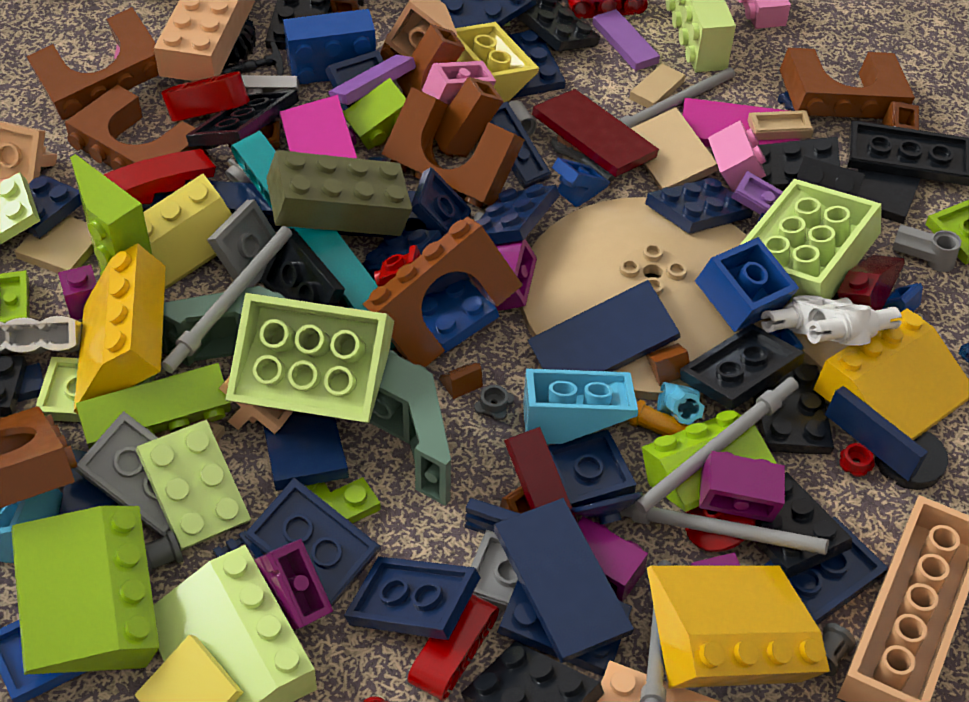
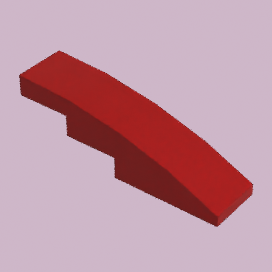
M202 149L141 160L104 174V176L140 203L151 204L155 193L177 191L184 186L185 180L195 179L201 174H204L206 178L214 177L216 166Z

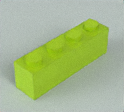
M219 363L75 403L89 450L123 411L154 435L169 429L170 433L191 426L190 423L202 419L214 422L226 416L225 413L231 411V402L225 400L226 394L219 389L224 383Z

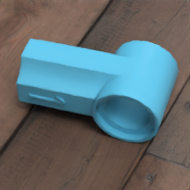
M663 382L660 391H663V393L658 395V411L669 414L679 423L687 425L702 418L705 406L699 401L700 391L693 387Z

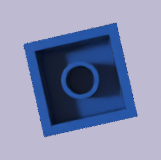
M759 237L712 257L695 280L696 284L734 332L762 320L761 315L764 311L782 309L799 289Z

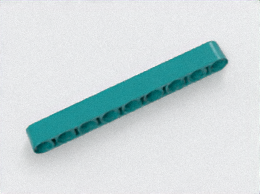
M258 131L231 145V150L239 166L272 209L266 178L275 149L266 137ZM288 227L294 228L345 288L340 299L345 308L366 310L363 303L369 299L372 291L378 288V286L339 233L334 230ZM391 342L389 350H394L396 347Z

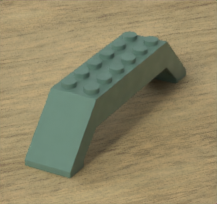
M262 286L246 288L202 338V345L192 356H187L182 363L190 366L194 361L234 356L245 293L278 298L285 297ZM224 292L164 302L163 353L169 355L176 347L175 342L185 331H190ZM389 350L369 423L410 444L415 462V490L446 506L451 500V456L433 373L429 372L425 367L418 364L415 365L399 357L394 351Z

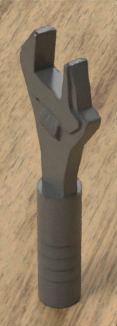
M554 138L551 139L550 143L554 147L553 151L567 155L581 164L589 165L610 182L614 181L615 177L585 154L574 150L572 147H567V145L558 142Z

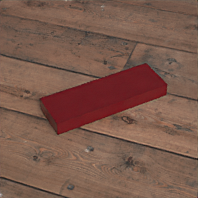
M537 427L504 440L530 509H535L561 498H564L569 509L572 508L541 428Z

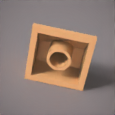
M409 0L384 42L400 55L411 57L430 24L452 30L456 36L457 32L448 9L440 0Z

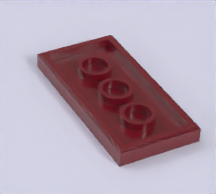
M576 89L533 106L532 115L614 177L626 173L656 158L659 148Z

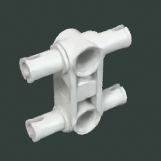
M814 295L793 297L792 302L784 309L764 311L761 315V319H772L761 322L762 328L769 333L788 328L794 333L806 334L809 341L813 344L831 340L843 345H866L871 342V338L878 331L897 329L902 323L900 320L890 322L891 319L902 318L900 311L896 307L875 311L870 306L855 305L847 297L830 300Z

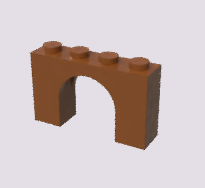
M133 7L106 19L113 38L120 47V52L112 64L100 71L81 73L70 69L64 63L53 44L26 56L38 81L62 120L74 116L116 85L130 90L159 75L154 53L156 43Z
M430 24L411 55L416 64L415 69L396 80L406 98L411 87L422 91L433 63L457 62L465 47L452 30ZM468 77L451 104L447 107L434 136L439 144V149L444 154L467 158L479 140L488 122L492 120L504 102L491 83Z
M788 47L779 69L794 110H807L808 116L883 119L891 102L912 104L915 99L895 53H867L858 73L864 87H851L832 79L824 71L815 49Z
M119 85L114 86L65 121L68 133L67 139L70 145L76 150H83L90 154L96 162H103L112 167L113 170L141 160L170 153L202 149L206 155L208 154L207 150H204L202 146L189 147L186 135L196 128L184 121L179 122L161 137L149 143L132 145L117 141L116 138L143 118L139 97Z
M411 87L382 151V155L390 158V162L400 163L404 172H406L408 167L415 170L414 177L421 179L422 173L432 167L456 193L460 191L467 195L465 198L466 202L482 208L484 203L490 206L493 205L501 193L525 139L488 122L472 157L460 167L443 169L435 159L433 139L448 104Z
M468 216L464 220L455 222L450 227L449 232L440 240L426 246L422 255L411 264L401 267L393 279L384 286L373 290L369 299L363 303L367 311L386 313L394 320L391 342L405 360L415 365L427 367L445 351L426 326L422 317L423 297L429 286L437 278L450 272H465L482 296L497 307L523 286L482 225Z
M36 406L0 418V508L75 482L71 469L77 467L71 446L67 445L64 435H61L58 425H55L51 414L45 416L41 408Z

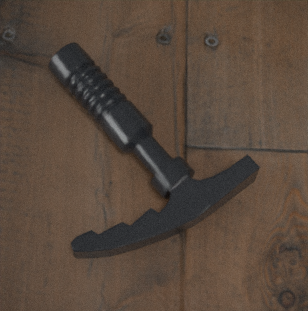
M275 41L270 42L271 55H265L263 59L259 60L251 59L235 65L225 66L221 74L236 71L243 74L254 71L257 67L267 65V67L275 65L277 70L276 76H283L282 56Z

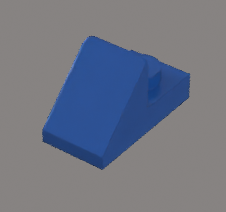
M558 157L551 167L561 175L559 177L561 184L557 188L559 194L575 207L587 202L610 184L609 180L589 165Z

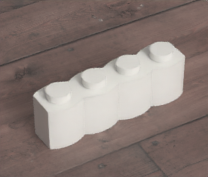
M53 316L42 321L31 318H16L6 323L0 321V356L8 355L12 352L39 354L47 350L61 353L80 350L82 322L65 316Z

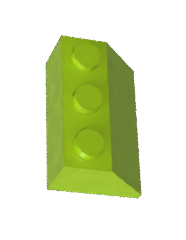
M734 410L722 411L715 418L702 423L690 424L685 430L672 435L660 436L653 443L641 447L648 484L653 488L742 415ZM755 424L721 451L751 459H765L777 464ZM702 467L666 496L668 500L685 512L699 506Z

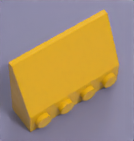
M138 243L124 251L118 252L110 259L84 304L74 412L77 414L78 411L75 403L130 388L161 372L166 266Z
M906 308L900 312L902 318L890 320V322L902 321L897 329L878 331L871 338L869 344L849 345L828 358L823 365L813 390L828 402H831L835 391L842 386L846 387L914 441L969 400V379L936 329L923 320L921 316Z
M780 566L647 567L669 689L799 683L830 672L821 631Z

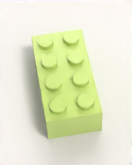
M666 0V9L672 12L673 27L679 30L680 45L685 46L686 60L692 64L694 71L707 72L727 69L736 24L726 1Z

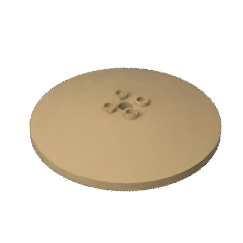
M647 197L619 198L588 205L573 211L555 222L531 247L537 257L526 306L521 307L524 321L532 337L649 280L681 338L657 350L679 343L688 351L689 361L691 362L737 333L731 329L696 284L695 280L712 257L739 246L747 235L731 223L689 234L645 204ZM653 273L658 275L659 278H648L645 276V274ZM771 318L762 319V320H760V321L754 323V325H756V326H758L759 328L763 329V328H762V325H761V322H762V321H769V320H772V319H771ZM646 355L613 371L631 373L635 397L638 399L658 400L659 393H663V391H660L661 386L658 385ZM680 379L670 382L673 384L692 387Z

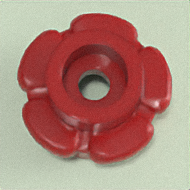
M852 443L840 453V467L845 472H850L853 476H865L868 471H872L874 468L873 453L861 443Z

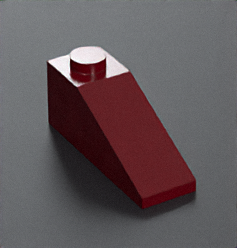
M872 255L848 271L838 290V298L847 297L853 304L870 306L875 311L883 309L905 264L904 258Z

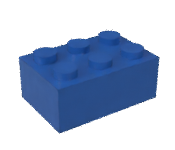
M369 9L283 19L287 64L290 76H297L299 85L330 81L325 71L328 65L376 51L375 28Z

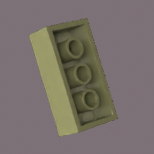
M276 150L266 178L275 226L401 236L412 211L400 163Z

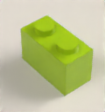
M389 78L344 110L343 114L350 127L369 150L382 144L390 136L406 98L391 78Z

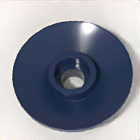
M636 492L570 508V511L578 516L598 517L600 525L622 520L620 512L635 504L643 496V493Z

